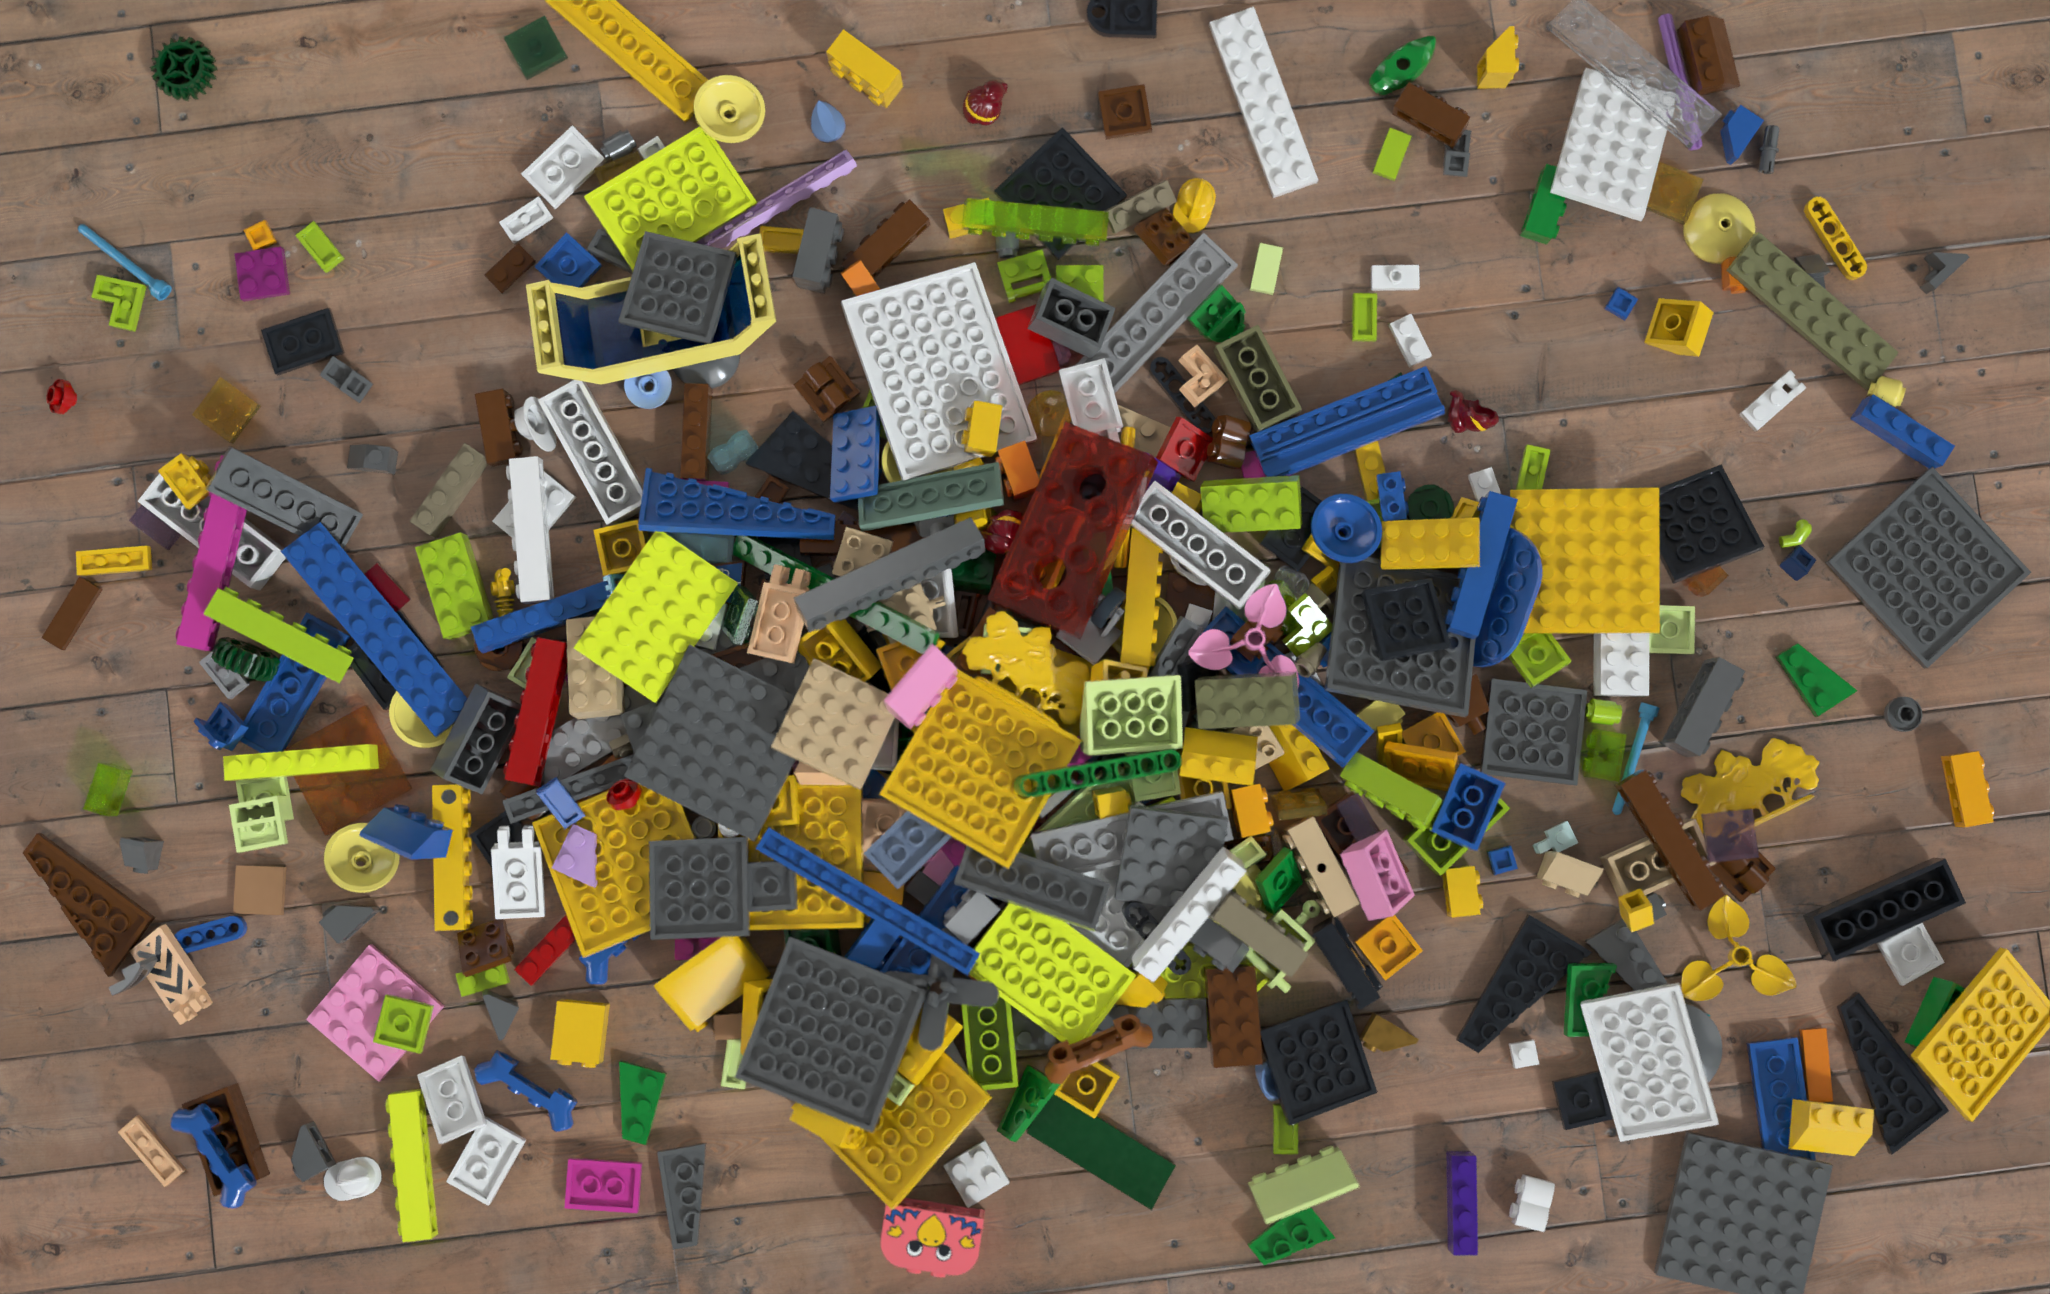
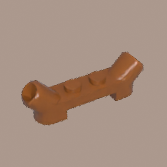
M1128 1014L1113 1020V1027L1070 1045L1068 1040L1058 1043L1049 1050L1048 1058L1050 1061L1044 1068L1045 1074L1052 1083L1063 1084L1070 1073L1133 1046L1147 1048L1153 1040L1151 1027L1148 1024L1140 1023L1137 1016Z

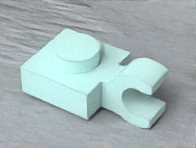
M1564 821L1544 831L1547 838L1532 846L1536 854H1542L1551 848L1554 852H1561L1577 844L1578 841L1568 821Z

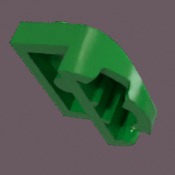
M1219 284L1187 317V320L1204 338L1222 343L1243 332L1245 328L1244 314L1246 311L1242 303L1237 302L1225 287Z

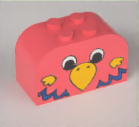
M904 1198L894 1210L886 1205L881 1235L883 1255L891 1264L907 1268L906 1271L909 1273L920 1274L921 1271L931 1272V1275L935 1277L964 1274L975 1265L978 1259L985 1210L912 1198Z

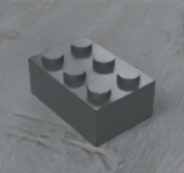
M809 208L793 272V279L798 288L825 294L826 287H831L833 279L831 267L837 263L839 251H836L837 244L842 242L844 236V229L838 214Z
M1051 278L1041 291L1027 329L1092 358L1102 347L1116 308Z

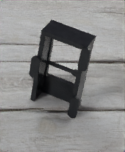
M1331 916L1314 926L1311 936L1315 938L1317 945L1348 993L1351 992L1352 999H1357L1356 1005L1358 1009L1361 1010L1381 998L1377 992L1383 987L1370 965L1366 966L1349 940L1348 937L1350 935L1339 917Z

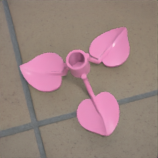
M1270 584L1262 587L1248 599L1245 605V616L1249 621L1258 623L1256 628L1247 632L1244 640L1229 646V638L1224 632L1216 629L1208 630L1198 637L1188 651L1192 660L1210 670L1224 669L1232 662L1230 650L1245 645L1250 650H1260L1267 665L1262 667L1259 673L1296 672V666L1286 656L1278 655L1270 662L1263 647L1265 634L1261 630V625L1267 628L1276 627L1282 623L1286 615V605L1278 585ZM1297 672V684L1299 687V677Z

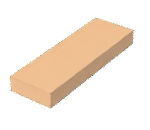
M140 1115L135 1116L118 1131L120 1136L164 1187L168 1186L186 1170Z

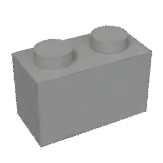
M968 889L962 895L961 899L963 901L957 907L952 906L945 913L944 917L946 919L943 921L944 925L965 945L1000 911L999 907L987 895Z

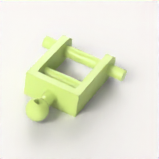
M1308 900L1302 907V913L1295 920L1289 917L1282 909H1279L1270 919L1275 923L1283 919L1305 939L1302 942L1306 945L1303 950L1307 952L1316 941L1303 929V925L1309 918L1318 916L1320 905L1314 900ZM1246 945L1250 950L1242 961L1247 958L1269 978L1266 984L1272 989L1278 986L1284 993H1287L1292 986L1283 979L1286 974L1280 969L1275 972L1253 952L1251 947Z

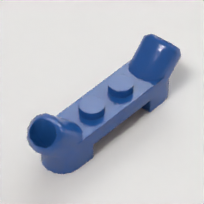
M642 934L633 937L632 940L635 941V940L638 939ZM630 939L586 958H583L582 955L579 957V961L586 967V981L589 984H605L608 981L609 958L613 955L618 957L627 949L625 944Z
M495 1051L490 1061L477 1064L475 1077L479 1084L485 1085L503 1081L513 1093L518 1095L522 1093L529 1098L528 1102L539 1108L542 1106L547 1109L552 1130L555 1132L567 1130L573 1126L574 1122L571 1111L578 1101L568 1092L558 1088L553 1094L549 1093L514 1071L519 1062L501 1051Z
M200 1104L193 1110L178 1109L172 1115L171 1128L174 1131L193 1135L197 1141L196 1146L198 1150L208 1158L212 1172L215 1175H219L223 1182L220 1197L221 1205L227 1208H239L244 1204L246 1192L256 1186V1179L247 1164L236 1167L212 1130V1127L218 1124L219 1121L207 1105Z

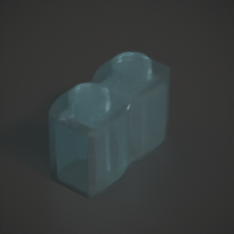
M742 430L731 436L726 444L715 447L707 458L720 475H725L732 472L739 465L740 461L748 460L757 451L759 446L747 430Z

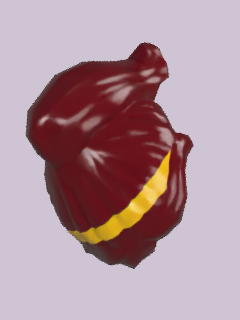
M989 80L982 86L970 89L963 102L965 119L971 124H981L984 126L993 124L1001 114L1002 99L1008 89L1007 83Z
M1457 390L1450 392L1452 401L1448 409V421L1454 432L1463 433L1466 430L1481 432L1494 427L1499 422L1497 412L1488 407L1481 406L1479 400H1465L1463 394Z
M1006 509L998 515L990 516L991 522L986 530L980 531L984 538L985 548L995 554H1005L1011 551L1013 544L1021 537L1024 529L1025 518L1023 514Z

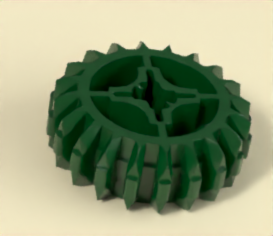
M179 36L178 41L170 38L169 45L162 43V51L155 49L158 57L151 59L156 65L150 68L155 73L152 76L153 80L157 82V87L163 90L164 94L172 96L175 100L182 98L189 102L190 96L198 99L199 92L206 95L204 89L206 87L213 88L210 80H216V76L213 74V72L218 70L217 66L213 64L216 60L211 55V50L205 47L201 41H196L191 37H188L186 40L184 37ZM192 53L191 55L187 54L184 57H179L182 54ZM180 63H182V64L184 65L185 70H186V72H187L188 74H186V73L184 72L183 67L181 66ZM187 80L190 81V82L185 83V84H176V83H178V82L181 83V82L187 81Z
M219 638L212 650L211 658L215 663L250 679L264 682L272 681L279 669L280 661L271 652L235 638Z

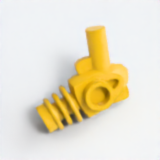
M508 568L498 569L495 573V581L490 583L492 596L499 598V600L494 601V603H500V605H496L497 608L500 607V610L496 611L499 617L514 611V608H510L514 604H509L514 599H509V597H511V594H515V585L513 580H509L511 571Z

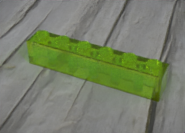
M967 198L964 200L962 229L968 230V234L982 235V231L992 232L993 237H1006V234H1015L1016 239L1029 240L1030 236H1037L1039 241L1053 242V238L1062 239V243L1076 244V240L1085 241L1087 246H1099L1100 243L1107 241L1109 212Z

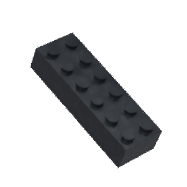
M1931 858L1803 915L1822 959L1835 962L1966 904L1946 858Z

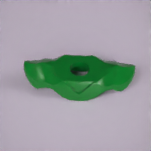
M1422 37L1408 42L1391 52L1380 62L1369 79L1371 88L1379 95H1387L1413 82L1422 74L1431 61L1436 47V37ZM1401 58L1407 59L1410 67L1406 70L1399 69L1396 65L1397 60Z

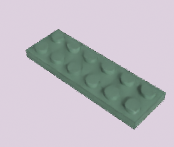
M999 462L912 478L905 481L878 485V495L858 498L861 531H868L1004 505Z

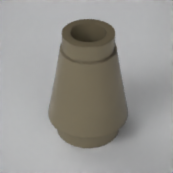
M1315 643L1295 659L1294 665L1299 675L1308 678L1316 673L1327 652L1324 645Z

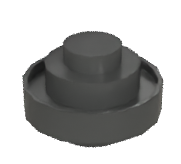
M1909 697L1892 699L1886 705L1884 711L1885 721L1888 726L1899 732L1914 730L1921 723L1923 716L1918 702Z

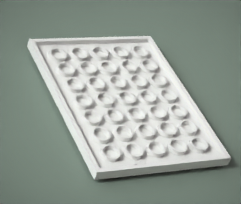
M975 262L841 301L847 324L903 481L948 469L975 458L986 457L964 452L965 445L961 444L963 430H967L968 421L964 420L966 408L970 407L974 400L1003 405L995 454L998 453L999 449L1024 440L1026 444L1037 440Z

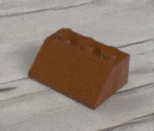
M1708 15L1685 20L1678 28L1677 34L1693 97L1740 87L1724 19Z

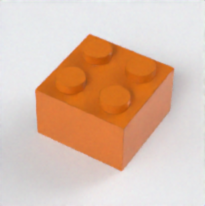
M1025 440L999 449L998 457L995 460L999 462L1001 475L1005 474L1006 480H1003L1007 496H1012L1015 502L1040 493L1041 483Z

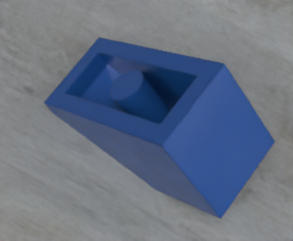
M1742 105L1734 111L1730 109L1722 120L1725 124L1720 133L1726 162L1729 165H1732L1740 157L1764 121Z

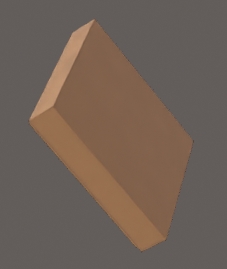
M236 865L233 914L284 915L287 867Z

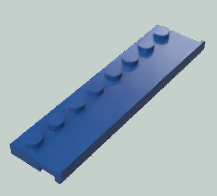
M1425 366L1249 436V439L1265 477L1289 476L1442 416L1445 413V408L1441 404L1437 395V389Z

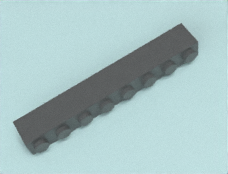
M970 517L795 597L794 601L797 611L809 633L814 630H821L831 622L845 619L849 614L857 610L866 609L881 599L892 597L894 593L912 588L920 581L934 578L938 573L946 569H953L968 559L979 557L985 552L984 538Z

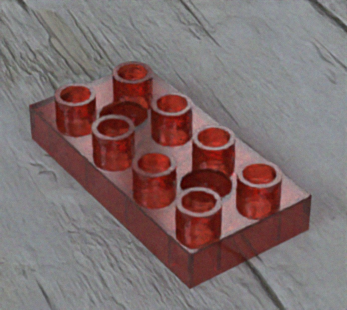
M1065 422L987 599L997 606L1081 640L1157 467L1158 462L1155 457ZM1090 474H1102L1106 480V486L1102 494L1091 499H1083L1079 493L1082 480ZM1051 562H1064L1067 574L1062 584L1052 589L1043 588L1040 575L1044 567Z

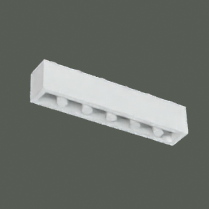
M538 456L509 459V466H506L507 479L511 480L508 499L509 503L513 504L510 523L512 528H515V537H512V547L517 552V561H514V571L519 576V584L516 585V595L524 604L542 603L554 598L543 460Z
M1225 847L1221 848L1132 955L1131 958L1135 970L1152 982L1158 978L1245 874L1246 868L1240 858Z

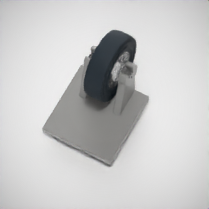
M1115 587L1107 596L1100 594L1090 608L1083 604L1056 637L1091 664H1097L1122 634V631L1117 629L1115 625L1124 613L1120 606L1126 594L1121 589Z

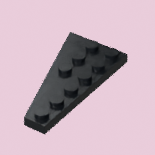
M792 411L745 464L821 497L830 499L832 445ZM858 498L836 502L859 512Z
M1527 914L1456 1040L1479 1053L1500 1035L1502 1030L1517 1020L1519 1015L1535 1004L1567 974L1568 963H1579L1588 957L1592 951Z
M1855 992L1839 1004L1837 1009L1887 1151L1893 1155L1949 1112V1109L1861 994Z

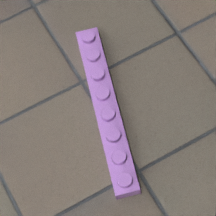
M844 150L759 201L756 205L696 243L719 249L725 248L733 240L747 235L758 225L769 222L778 213L789 210L798 201L809 198L818 189L829 186L838 177L849 174L853 168L857 167V164L849 152Z

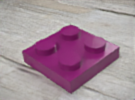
M283 247L234 253L240 300L251 301L290 295Z

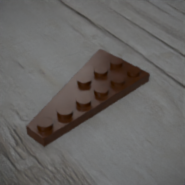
M37 833L23 851V855L37 875L42 877L49 887L48 891L62 906L61 910L81 939H84L89 945L92 955L100 961L108 977L113 976L130 953L129 951L133 949L156 917L42 833Z

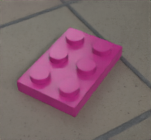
M569 1158L564 1209L638 1213L643 1162Z

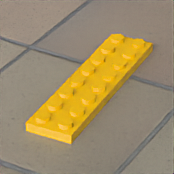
M544 0L546 4L685 124L694 115L695 96L708 79L616 0Z

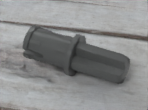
M1767 125L1765 127L1763 146L1759 149L1761 152L1759 173H1774L1776 153L1779 152L1777 144L1780 128L1776 125Z

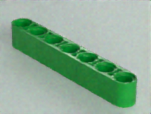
M1156 750L1019 775L1015 779L1014 789L1020 796L1035 797L1173 772L1180 767L1181 756L1175 750ZM1166 754H1168L1171 759V762L1168 767H1166L1163 762L1164 756ZM1143 758L1148 762V767L1145 771L1140 766ZM1120 762L1125 766V771L1122 775L1117 771ZM1099 766L1102 770V775L1099 779H1096L1094 770ZM1073 771H1076L1079 775V779L1075 784L1071 781V773ZM1050 775L1055 777V785L1052 788L1047 784V779ZM1026 779H1029L1032 783V788L1029 792H1026L1023 788Z

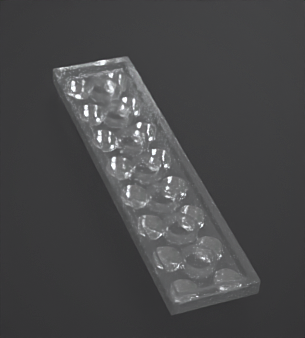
M1572 0L1547 26L1549 31L1689 149L1722 116L1721 112L1587 0Z

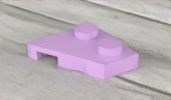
M572 824L552 869L596 888L597 855L595 848L597 846V834Z

